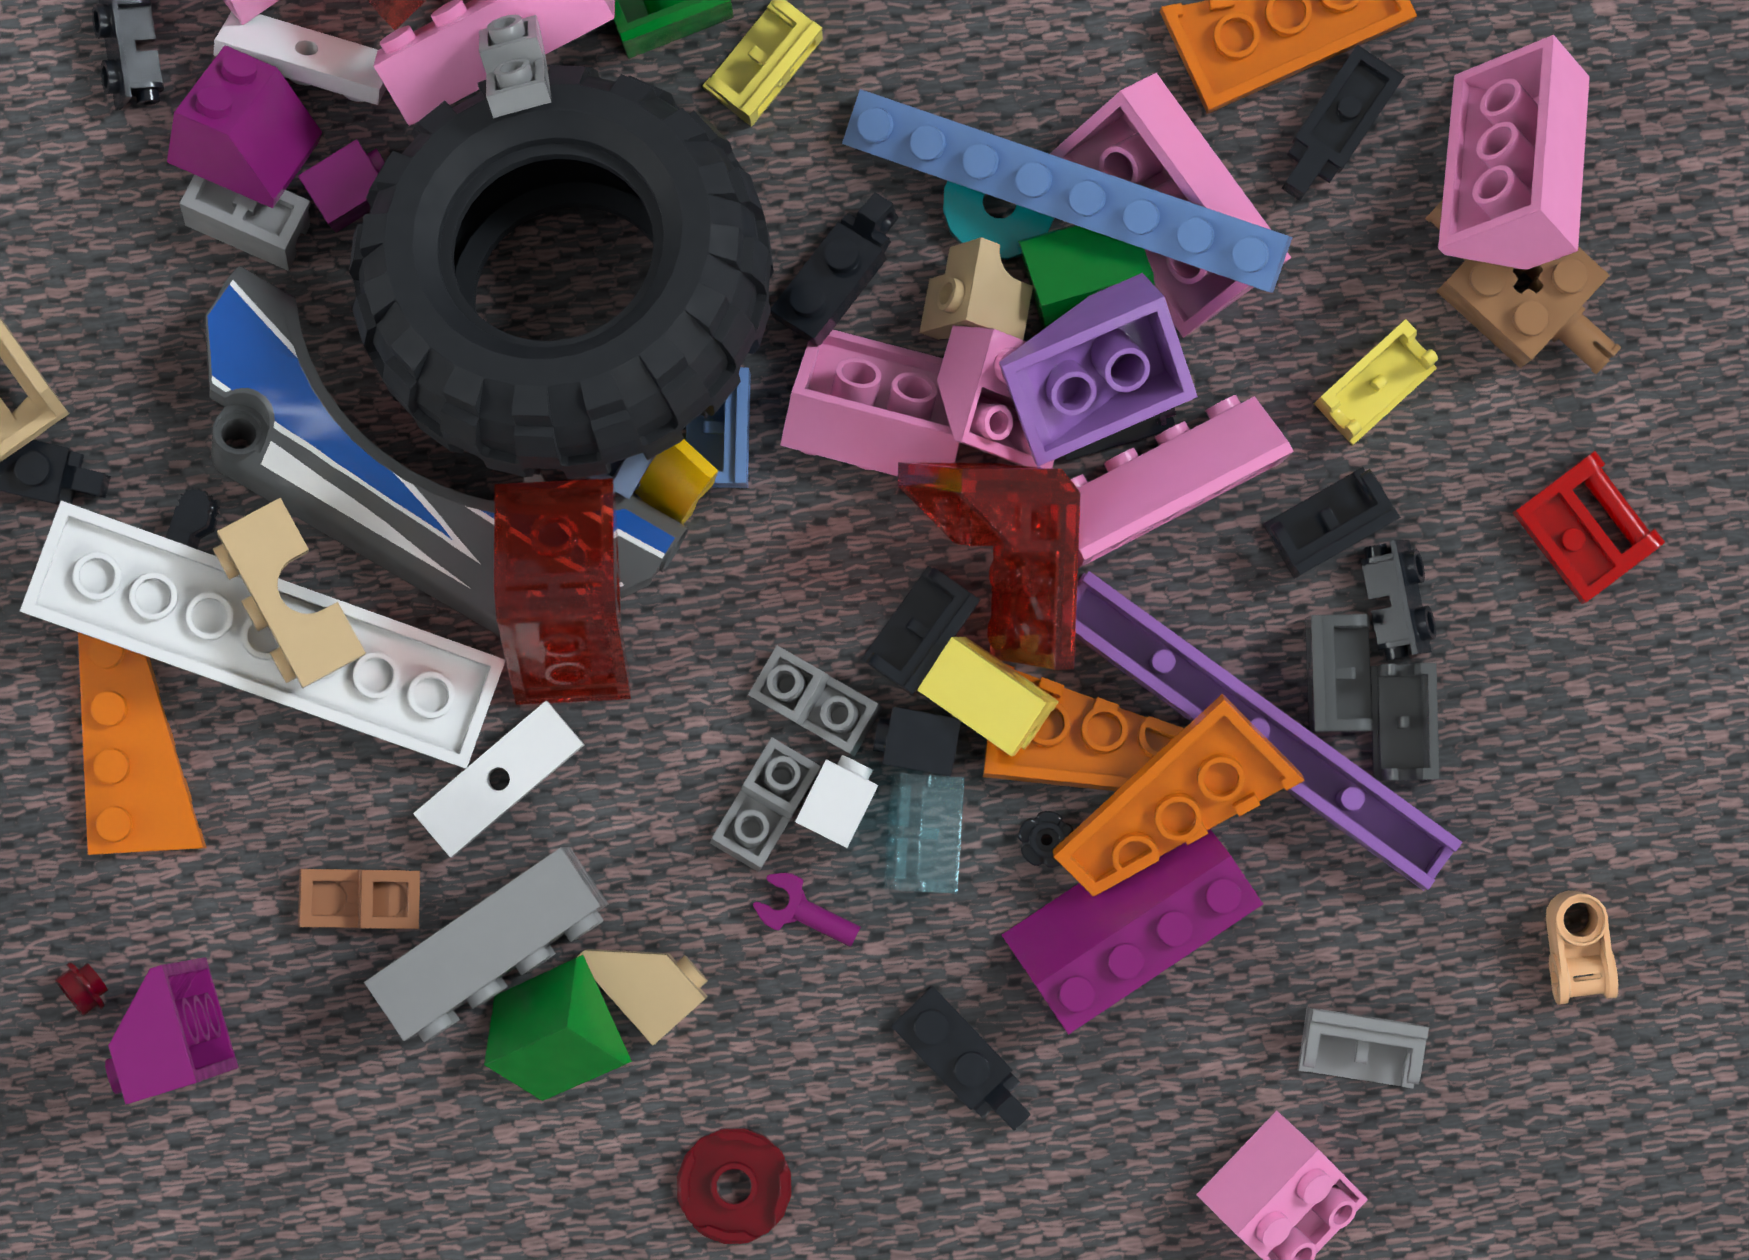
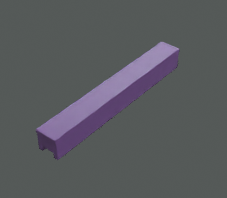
M1090 571L1087 574L1083 573L1050 620L1191 722L1223 693L1302 773L1305 781L1287 790L1288 793L1423 891L1430 889L1435 882L1434 878L1444 864L1463 843Z

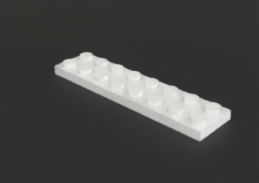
M60 502L20 612L467 769L506 661L505 659L278 578L280 597L294 611L305 614L316 613L338 602L366 652L359 659L303 689L297 678L286 684L269 653L279 648L269 627L258 632L241 600L251 595L240 575L229 580L215 555L67 502Z

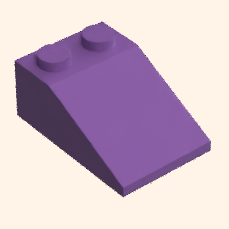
M1143 273L1088 296L999 362L1032 457L1037 466L1198 397L1165 297Z

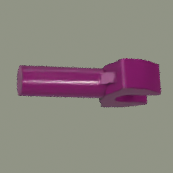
M792 873L767 875L766 879L768 882L787 891L789 903L786 908L775 910L767 904L759 901L754 902L753 907L765 925L774 930H780L784 924L798 921L849 947L852 946L861 926L808 901L802 889L804 880L801 877Z

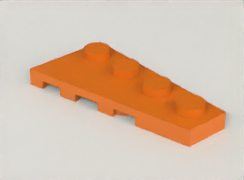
M1207 0L1185 5L1178 3L1161 6L1159 11L1207 114L1351 50L1357 44L1360 46L1413 22L1417 17L1410 0Z
M78 632L88 855L207 848L191 802L192 797L182 772L175 748L176 744L170 724L167 722L150 658Z
M1006 664L1007 666H1009L1010 668H1012V669L1014 670L1015 667ZM1015 670L1059 702L1026 749L1020 748L1015 756H1010L987 740L983 777L1117 791L1184 728L1152 716L1144 717L1119 708L1118 704L1099 697L1095 699L1064 688L1063 684L1044 677L1039 679Z
M1222 693L1053 849V857L1094 897L1158 862L1159 857L1185 842L1187 845L1207 835V830L1236 814L1239 817L1260 806V801L1283 788L1287 791L1305 780L1302 773Z

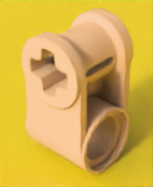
M1568 890L1559 893L1550 901L1546 909V924L1550 947L1549 969L1555 1002L1557 1005L1567 1004L1572 997L1603 994L1606 999L1616 998L1618 996V974L1611 948L1608 915L1604 905L1597 898L1579 891ZM1582 902L1587 907L1589 913L1588 923L1580 932L1569 933L1564 925V914L1572 904ZM1593 974L1591 976L1574 977L1579 975Z

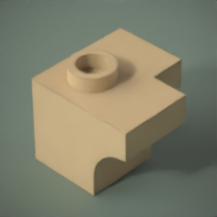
M981 237L952 246L949 249L945 274L929 279L919 333L938 340L949 339L952 326L955 325L992 328L1023 340L1033 286L1016 280L1005 270L1000 257V244Z

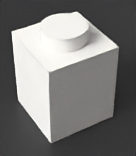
M844 755L841 756L838 764L826 759L795 822L848 848L878 788L877 784L868 780L873 770Z

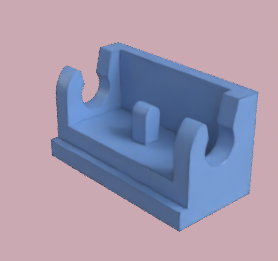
M740 367L739 377L741 382L713 416L708 415L707 418H704L702 415H699L686 425V441L718 470L712 487L748 488L751 373L749 368Z

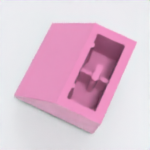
M953 325L937 383L954 441L1039 473L1050 475L1054 460L1037 466L1034 462L999 365L1002 359L1022 346L1026 341L992 328Z
M1278 1111L1257 1130L1196 1194L1263 1260H1314L1321 1248L1341 1228L1347 1226L1353 1220L1356 1212L1368 1200L1313 1143Z

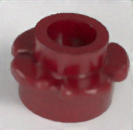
M72 962L67 963L66 966L69 970L55 979L60 989L82 1016H85L95 1007L102 1010L105 1004L100 996L108 991L104 982L88 963L80 969Z

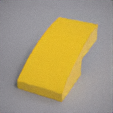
M683 439L680 443L654 457L639 482L640 486L636 489L635 493L647 504L684 524L693 514L697 501L713 486L718 470Z

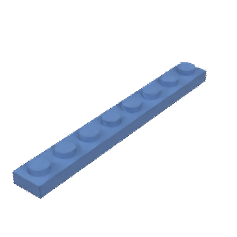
M861 89L859 90L842 144L1270 293H1273L1293 238Z

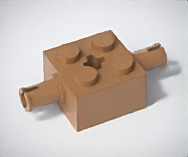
M1442 201L1425 218L1439 230ZM1578 247L1577 252L1528 270L1462 258L1464 262L1436 291L1519 368L1529 363L1550 340L1556 342L1559 339L1587 364L1594 374H1597L1610 361L1609 359L1614 357L1621 349V346L1617 343L1615 344L1582 314L1585 311L1582 305L1610 275L1580 247ZM1525 273L1532 281L1529 283V289L1520 294L1513 286L1518 280L1517 277Z

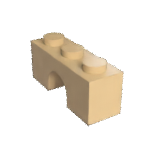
M281 498L217 531L222 544L213 548V551L229 580L240 575L251 596L241 600L257 631L259 632L269 627L279 648L269 653L286 684L297 678L303 689L366 654L338 602L319 612L305 614L292 610L281 599L278 591V578L282 570L289 563L309 552L304 539Z

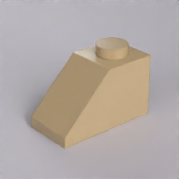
M586 949L577 956L584 955L595 981L652 1045L656 1044L708 997L701 989L708 980L685 955L679 961H676L670 953Z

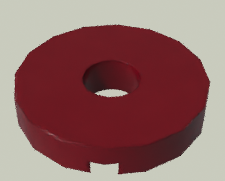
M745 1127L721 1128L701 1137L685 1154L677 1175V1200L687 1220L703 1236L723 1244L749 1243L769 1233L784 1217L792 1196L791 1170L783 1152L766 1135ZM727 1170H741L750 1178L751 1192L747 1198L740 1202L727 1201L718 1191V1179Z

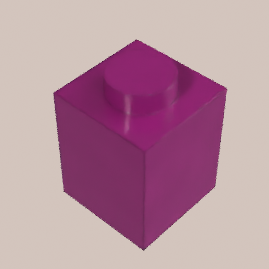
M356 139L299 174L298 177L328 225L337 233L370 212V205L366 196L385 160L377 148L366 153Z

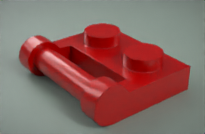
M1596 451L1587 455L1512 512L1581 604L1587 603L1665 543L1655 528L1649 531L1602 469L1605 462ZM1582 482H1584L1631 545L1622 553L1619 552L1574 493L1573 489Z

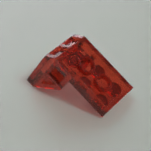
M898 462V487L954 544L993 546V561L989 570V579L992 586L991 619L987 628L990 654L1002 661L1053 670L1074 669L1081 493L1062 469L1004 463Z
M613 478L495 484L494 595L496 620L516 705L542 704L545 701L549 703L631 699L630 673L621 625V581Z

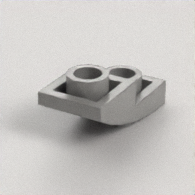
M507 15L495 19L488 24L486 29L479 30V53L486 72V98L493 118L551 103L548 68L537 16L534 15L522 19L519 15Z
M776 645L748 694L760 703L854 757L883 708L877 702L832 678L827 673Z
M771 737L742 785L739 794L711 838L710 844L760 872L821 766Z

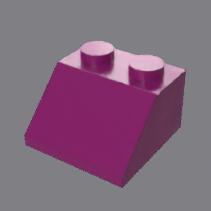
M224 45L174 111L167 163L273 208L318 145L322 131L277 67Z

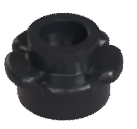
M1042 811L1038 813L1036 818H1028L1021 825L1018 838L1023 845L1021 853L1030 864L1034 866L1045 864L1048 868L1061 865L1053 857V849L1074 830L1070 824L1062 821L1063 818L1060 814L1053 811ZM1044 834H1049L1052 837L1050 845L1042 844L1041 838Z

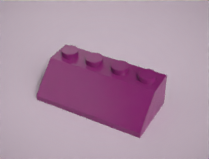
M1211 829L1207 830L1208 834L1189 845L1186 842L1160 856L1158 862L1094 897L1078 883L1001 934L1068 1035L1263 905L1232 856Z
M206 957L159 965L150 968L108 1045L112 1058L105 1060V1068L110 1086L115 1094H123L125 1104L195 1084L239 1068Z

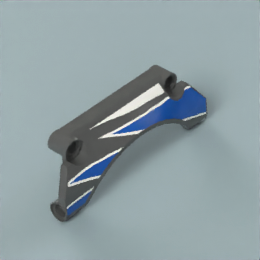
M242 266L237 267L231 273L221 288L217 299L205 315L209 398L224 406L217 416L212 430L211 461L215 469L223 476L229 477L270 502L281 498L288 512L512 643L520 650L528 653H539L547 650L555 642L561 622L569 610L585 617L649 586L658 571L664 572L688 532L689 527L632 495L630 499L617 496L596 502L567 506H524L499 503L469 496L439 485L409 470L384 453L364 436L340 410L323 385L310 359L301 332L295 297ZM232 438H241L251 445L244 449H235L229 447L225 442ZM536 611L543 614L549 622L543 625H535L529 623L522 614Z

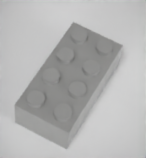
M560 847L364 983L403 1041L419 1035L421 1040L426 1042L429 1039L435 1038L460 1020L454 1010L464 1003L468 1002L472 1009L505 990L508 986L502 977L517 968L522 976L553 957L556 953L550 944L563 935H566L570 942L576 941L601 924L604 920L598 911L609 905V903L570 847Z

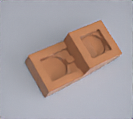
M299 869L298 927L419 929L420 871Z

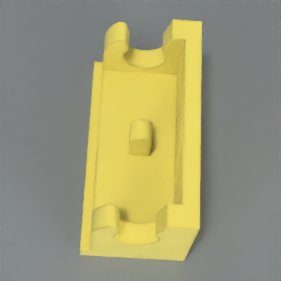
M772 0L765 12L712 77H709L704 83L703 89L752 127L823 40L822 27L810 20L788 1Z
M1407 319L1397 326L1314 403L1352 446L1437 369L1434 365L1438 361L1437 354L1432 349L1425 350L1415 339L1417 330Z
M951 637L917 689V691L1010 756H1015L1020 748L1026 749L1059 702L967 637Z

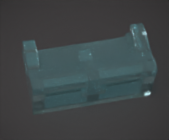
M891 773L883 889L958 893L965 777Z

